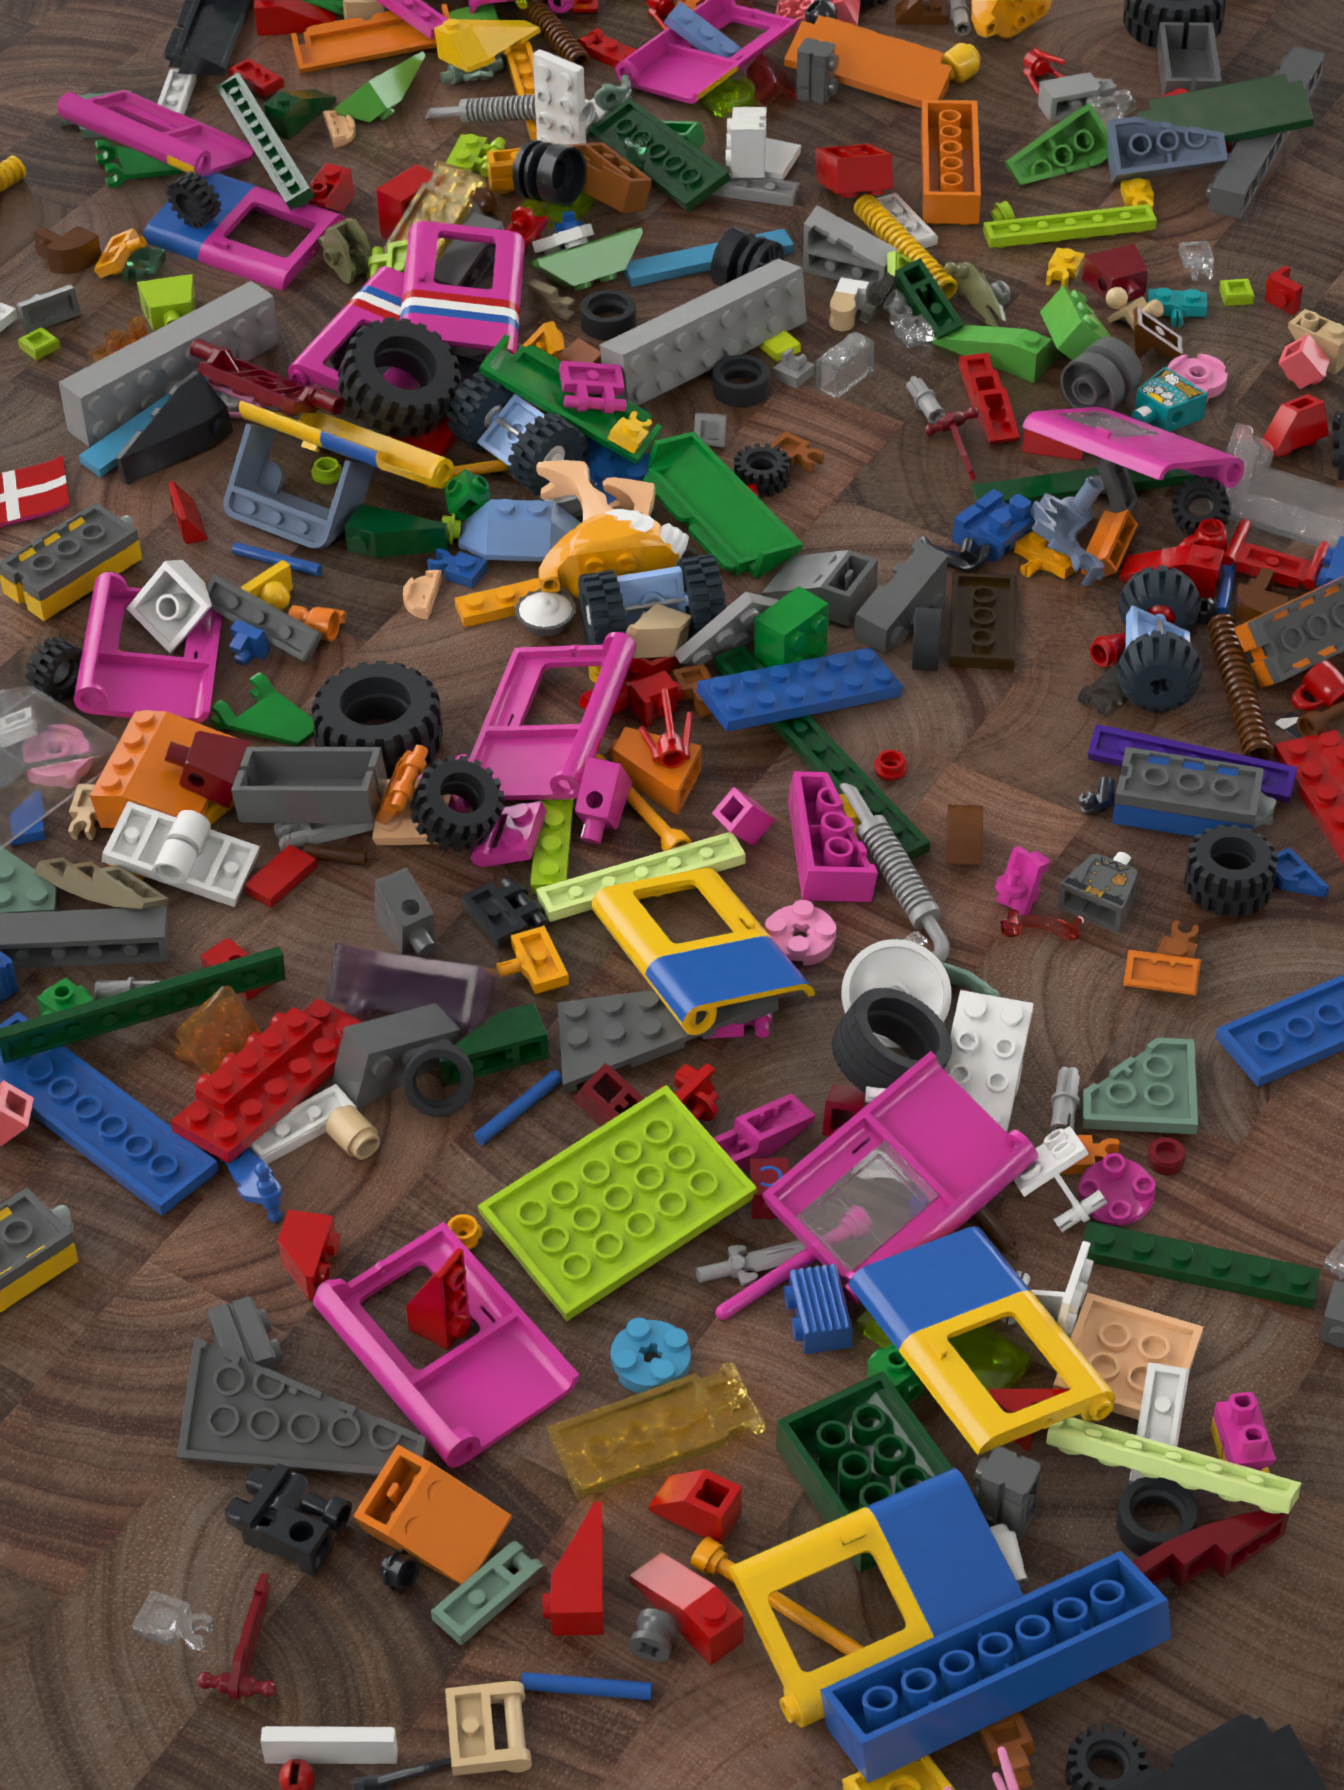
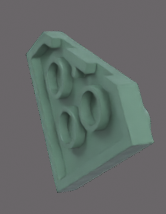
M0 846V914L57 911V886L36 875L34 868Z
M1157 1037L1146 1045V1050L1135 1058L1130 1056L1112 1069L1109 1077L1099 1084L1093 1083L1084 1089L1082 1097L1083 1129L1197 1134L1198 1112L1194 1039Z

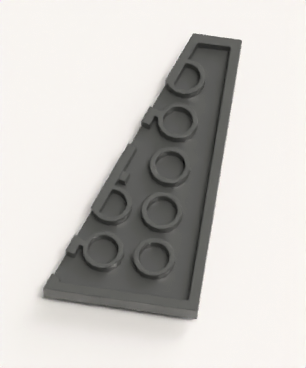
M654 990L558 1002L564 1093L568 1094L577 1090L576 1085L589 1080L605 1062L614 1070L625 1065L634 1068L684 1048V1042L701 1036L704 1040L716 1035L715 1030L729 1024H745L778 1011V996L774 995L717 1007L714 1024L706 1032L699 1035L686 1033ZM706 1011L697 1012L696 1024L704 1020Z
M194 1337L177 1458L179 1460L275 1468L278 1463L288 1466L290 1470L378 1477L397 1445L425 1459L426 1437L383 1418L373 1416L357 1409L356 1406L344 1401L341 1402L323 1394V1392L269 1368L261 1367L230 1351L222 1350L198 1337Z

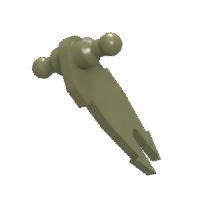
M950 261L945 264V271L953 273L956 277L959 295L968 299L970 304L986 319L985 323L992 327H998L990 312V307L1002 321L1006 322L1003 306L999 305L993 289L983 272H978L968 262L955 264Z

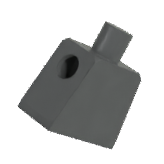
M407 867L376 880L374 920L400 954L406 955L416 951L420 958L432 955L438 948L437 943L433 939L434 914Z

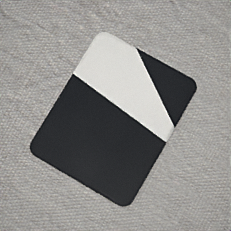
M1292 711L1275 722L1276 725L1295 738L1302 737L1297 729V720L1300 716Z

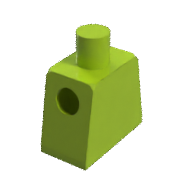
M192 274L137 282L141 309L153 331L174 322L196 309Z

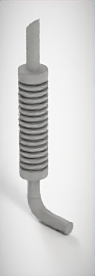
M535 94L461 99L459 106L430 108L425 115V119L459 117L463 124L536 119ZM596 112L591 126L600 120Z
M847 783L840 784L841 790L861 821L857 829L859 837L864 842L868 852H870L871 857L886 879L887 884H889L905 914L909 917L915 929L925 928L933 941L934 950L932 953L941 963H944L949 956L950 944L937 922L942 915V911L928 891V888L925 886V883L922 881V878L902 848L883 815L873 816L856 787Z

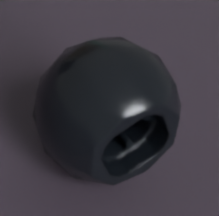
M815 0L805 11V21L815 24L818 15L837 19L838 10L834 3L829 0Z

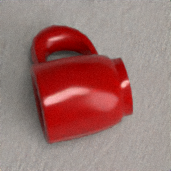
M1213 518L1201 521L1195 533L1183 539L1178 546L1189 544L1210 546L1224 550L1225 553L1228 538L1224 523Z
M1325 660L1318 663L1305 675L1302 680V686L1294 690L1291 695V703L1298 710L1305 712L1316 710L1322 706L1330 708L1344 700V676L1330 661ZM1307 691L1317 702H1309L1304 699L1303 692Z

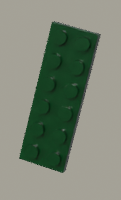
M631 98L588 128L590 136L595 141L604 142L652 179V185L687 212L731 180L726 169Z

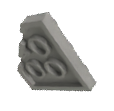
M744 592L674 652V655L680 664L694 666L705 664L719 654L754 642L755 617L779 600Z

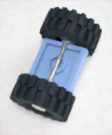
M478 372L473 374L472 381L467 378L463 382L465 387L462 390L460 388L456 390L455 394L458 395L456 400L451 399L452 401L449 406L453 409L447 411V418L450 419L447 422L448 427L451 429L450 432L473 450L480 453H485L487 450L508 465L509 472L512 473L511 476L537 496H540L541 488L550 483L548 479L537 474L536 468L539 462L586 460L587 455L583 451L587 450V444L584 442L586 437L581 433L582 431L557 414L552 415L548 413L544 415L522 399V397L503 387V384L493 381L483 374L481 375Z
M713 554L681 558L677 561L678 566L622 576H616L614 570L580 575L578 578V595L587 644L603 645L605 637L609 633L622 632L626 634L629 625H634L639 620L641 614L647 612L656 603L691 615L692 619L688 635L692 638L727 608L724 600L725 591H723L722 587L723 581L722 577H720V569Z

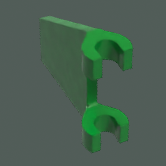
M102 139L95 141L97 151L105 150L102 154H95L97 163L105 164L107 174H115L113 177H105L108 188H116L128 179L181 174V170L131 148L115 146ZM115 157H117L121 167L115 163L109 162L112 161Z
M260 672L249 679V683L255 686V688L250 690V696L258 701V703L240 716L236 717L231 708L222 700H219L210 707V710L216 714L211 718V723L218 729H229L299 747L314 736L312 717L277 692L268 678Z

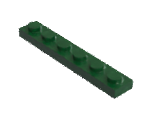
M1087 1221L1083 1241L1091 1243L1087 1259L1094 1261V1264L1295 1306L1314 1308L1320 1269Z

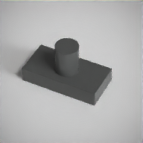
M71 285L45 294L37 293L31 299L17 303L24 331L28 334L41 327L46 328L82 315L75 288Z
M1102 458L1097 466L1100 475L1089 477L1096 478L1104 485V490L1100 494H1107L1114 513L1127 509L1131 512L1138 498L1127 468Z

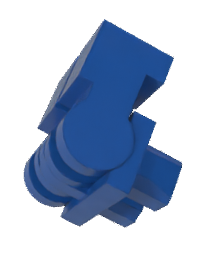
M995 489L991 490L976 501V505L972 504L954 517L952 542L962 546L963 539L969 537L974 539L975 543L979 546L983 543H988L990 545V552L987 561H997L1004 553H1008L1014 548L1016 541L1033 531L1032 527L1036 521L1030 513L1031 501L1020 494H1016L1010 498L1008 505L1003 501L1002 493Z

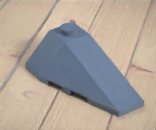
M1137 116L1108 120V162L1111 183H1121V180H1131L1134 178L1148 179L1227 162L1224 133L1196 127H1181L1164 121L1162 123L1149 121L1146 118Z

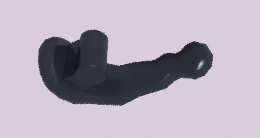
M920 536L917 539L925 545L947 555V567L968 573L980 569L985 564L990 552V545L988 543H983L979 546L975 543L974 539L969 537L963 539L960 552L948 551L940 546L933 545L925 536Z

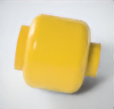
M958 43L944 53L942 64L952 67L950 81L964 83L979 71L981 57L973 45Z

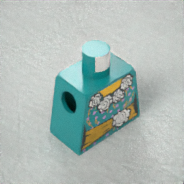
M1164 367L1139 387L1136 395L1135 410L1131 416L1133 419L1171 432L1205 417L1208 393L1171 369Z

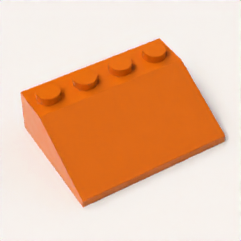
M135 711L90 794L100 828H115L128 801L176 818L178 813L183 810H192L204 815L211 800L181 787L179 781L184 767L164 761L170 742L172 741L191 748L195 733L198 731L228 737L233 736L167 711Z

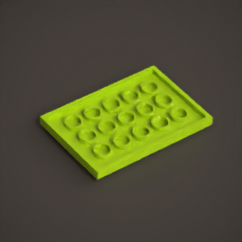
M665 1085L478 1205L479 1214L566 1321H569L751 1201L754 1194L757 1193V1188L671 1089Z

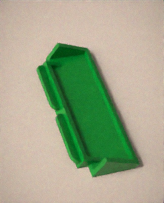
M504 334L479 367V373L503 384V387L547 413L559 415L582 431L581 433L636 465L651 451L654 441L659 440L662 425L658 423L634 454L608 440L611 429L622 417L628 420L630 413L636 411L638 413L636 419L646 422L648 419L651 420V415L626 400L625 412L614 411L613 414L602 413V410L587 409L586 412H577L575 408H565L564 396H575V393L562 392L559 374L561 361L534 345L526 347L521 345L513 355L507 351L510 336ZM588 394V397L602 398L599 394ZM615 396V399H625L621 396Z
M694 431L654 441L647 465L649 470L643 482L654 483L655 498L676 520L683 522L689 528V534L708 554H713L716 562L724 570L730 571L735 577L747 570L755 579H758L788 560L791 556L801 552L803 543Z

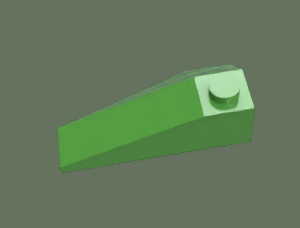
M422 51L369 80L335 107L334 110L337 111V114L349 115L352 118L369 123L379 117L384 121L395 113L393 107L403 99L426 55Z
M1088 103L1006 160L1004 164L1018 186L1097 166L1108 158V130L1091 103Z
M964 325L963 328L939 340L935 336L932 338L933 344L963 356L989 353L992 367L1035 383L1064 354L1057 349L1052 339L1027 329Z

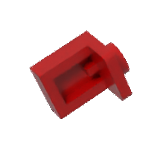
M1285 265L1268 276L1265 284V301L1294 315L1300 311L1303 286L1289 279L1291 268Z

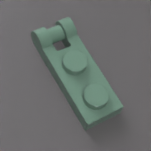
M513 1541L431 1610L432 1620L462 1646L528 1587L539 1584L547 1573V1566L536 1558L531 1559L526 1555V1548L518 1541ZM516 1568L518 1572L513 1575L508 1569Z

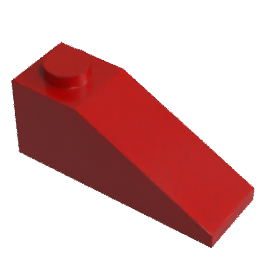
M254 0L257 36L299 34L306 32V29L310 26L336 21L334 12L302 0Z
M1189 544L1126 556L1119 581L1128 582L1135 573L1142 572V569L1151 566L1154 569H1158V565L1167 566L1168 570L1173 567L1188 575L1196 586L1200 597L1203 596V598L1208 599L1210 597L1214 600L1220 581L1224 550L1210 546Z
M594 1502L551 1575V1593H543V1619H551L552 1636L603 1635L602 1502Z
M661 1552L629 1575V1580L656 1609L665 1611L676 1618L679 1623L678 1632L710 1666L743 1642L744 1614L716 1585Z

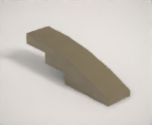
M61 857L38 861L35 870L36 875L60 889L84 899L114 907L145 909L166 905L168 901L166 896L119 865L100 868L91 861L72 864Z

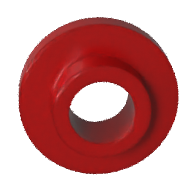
M885 750L874 761L875 774L884 780L894 781L901 779L908 770V763L904 755L896 750Z

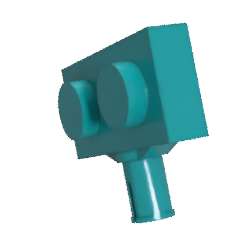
M1168 288L1148 289L1147 303L1155 299L1159 300L1164 308L1163 315L1171 317V325L1175 328L1176 321L1178 328L1183 325V317H1206L1207 292H1200L1196 289H1188L1186 291L1170 290Z

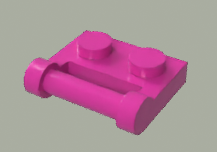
M538 801L503 807V811L491 834L483 844H478L473 849L470 858L473 864L479 867H488L531 859L547 812L543 803ZM504 825L497 847L492 848L499 826Z

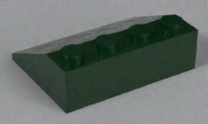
M884 1371L777 1420L776 1450L826 1524L953 1469ZM867 1552L850 1558L860 1573L877 1565L873 1555Z

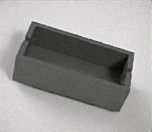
M1159 22L1156 51L1162 96L1181 87L1188 92L1221 86L1222 81L1213 23H1189L1186 49H1181L1184 22Z
M247 747L240 765L241 770H238L231 792L238 820L242 823H374L380 805L379 799H382L387 783V775L381 747Z

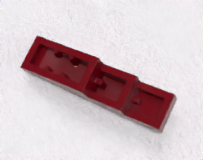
M1260 1510L1203 1525L1164 1542L1132 1561V1563L1154 1586L1169 1577L1181 1588L1210 1567L1224 1578L1283 1537L1286 1532L1289 1514H1273Z

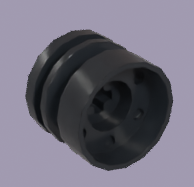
M529 140L521 146L516 154L512 175L514 188L518 195L526 200L545 201L548 204L562 207L571 206L577 201L586 181L585 158L581 151L573 146L554 145L551 142Z
M729 228L717 243L711 262V279L717 286H722L778 258L784 260L783 246L779 242L768 240L763 236L756 237L752 232L741 228Z

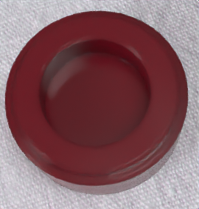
M1162 1137L1150 1143L1147 1163L1153 1171L1162 1175H1173L1183 1169L1186 1149L1181 1142L1173 1138Z

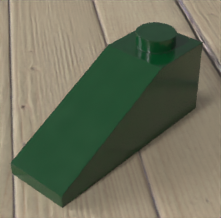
M315 89L280 91L264 104V111L278 137L290 140L337 100L336 96Z
M921 258L895 270L896 289L907 297L909 311L937 340L964 327V323Z
M361 503L345 525L347 551L363 555L389 557L436 553V549H449L447 523Z
M534 1003L498 1012L455 1044L467 1055L471 1062L474 1078L549 1058L548 1035ZM439 1058L442 1086L461 1082L460 1072L456 1065L449 1060Z

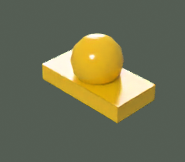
M281 560L241 588L283 611L289 605V591L293 589L290 564Z

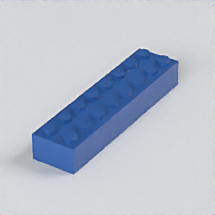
M1119 1551L821 1689L827 1730L868 1783L1172 1639L1168 1599L1122 1551Z

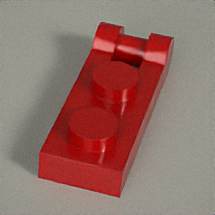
M599 28L590 31L588 37L583 36L577 40L591 58L615 69L620 61L637 50L605 36Z

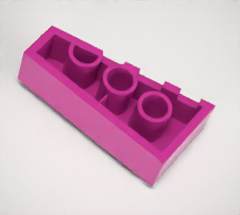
M793 771L787 802L802 900L871 902L878 871L874 864L869 863L866 857L867 850L863 842L858 841L854 833L855 826L851 818L846 817L842 809L843 802L828 772Z

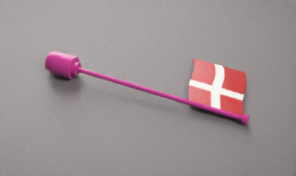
M63 455L42 464L0 473V528L9 524L47 516L70 506Z

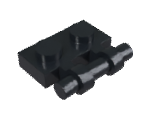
M506 877L502 880V889L500 890L490 882L461 896V906L497 949L511 943V935L528 931L527 923L534 924L536 928L541 926L547 928L549 925V920L545 916L543 907L538 902L532 901L528 897V890L520 882H515L512 877ZM510 904L517 905L519 908L514 909Z

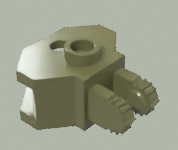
M347 218L327 228L325 235L318 238L319 245L324 248L323 257L330 268L334 269L343 283L351 284L354 282L355 277L361 274H370L371 270L368 268V259L372 256L366 233L355 219Z

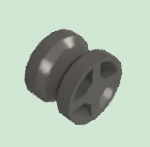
M651 1608L641 1610L636 1620L638 1631L631 1635L629 1648L634 1654L644 1660L651 1662L667 1661L672 1652L670 1641L677 1636L679 1631L678 1621L671 1614L662 1610Z

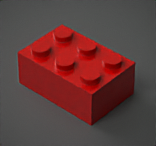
M870 143L816 148L817 182L825 186L826 189L832 190L833 193L840 194V197H856L857 192L867 191L868 195L884 194V189H893L891 153Z

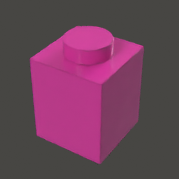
M735 787L730 790L712 812L732 834L752 846L757 843L775 821L759 803Z

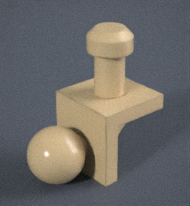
M1120 287L1111 288L1106 294L1108 306L1112 309H1118L1107 318L1109 323L1120 319L1130 324L1134 331L1133 310L1137 306L1155 319L1163 315L1164 308L1159 300L1155 299L1147 303L1142 296L1127 303L1128 295Z

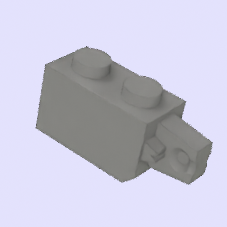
M1090 72L1040 81L1038 106L1050 122L1063 120L1088 103H1091L1097 112L1101 100L1116 96L1117 87L1111 79L1094 78Z

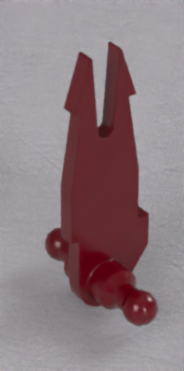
M970 407L964 412L958 410L951 413L950 410L945 412L946 416L939 418L937 423L928 424L924 428V432L927 436H933L939 431L944 433L952 431L970 481L976 479L957 427L964 425L966 420L978 417L979 410L976 407Z
M260 1573L254 1588V1595L245 1619L238 1646H236L232 1660L231 1673L222 1672L220 1675H211L209 1672L200 1673L196 1683L201 1689L215 1688L220 1694L229 1695L230 1700H240L241 1697H252L254 1694H262L265 1697H272L276 1694L277 1685L274 1681H258L254 1675H248L258 1641L264 1610H266L270 1582H267L269 1574Z

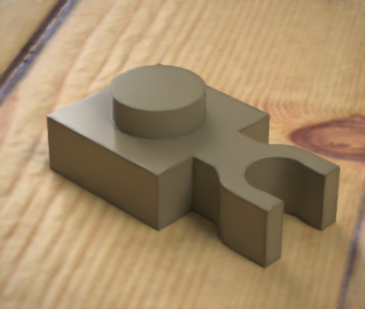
M537 279L532 280L528 284L529 309L550 318L558 315L567 321L575 316V312L568 309L575 303V300L567 296H558V288Z

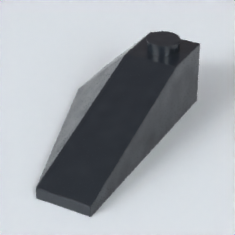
M194 371L175 384L168 392L170 396L168 401L162 408L156 407L151 413L153 417L151 422L144 430H138L116 456L123 483L129 484L209 449L233 432L227 405L200 372Z

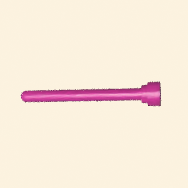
M855 1206L842 1215V1220L838 1222L839 1227L820 1238V1240L831 1251L846 1240L853 1241L856 1239L860 1241L873 1232V1224L867 1213L861 1207ZM805 1248L719 1305L715 1310L716 1317L720 1320H727L789 1279L790 1271L793 1269L797 1271L801 1268L804 1269L816 1261L817 1258Z

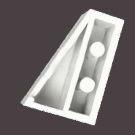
M733 107L732 118H727L726 167H731V178H765L766 107Z

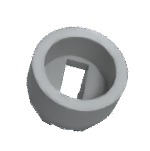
M1001 280L991 283L990 286L999 305L1008 304L1010 301V288L1007 283Z
M895 289L886 298L883 309L893 315L903 314L908 309V299L902 292Z

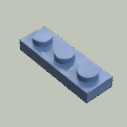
M681 1L664 22V24L700 51L730 58L742 49Z

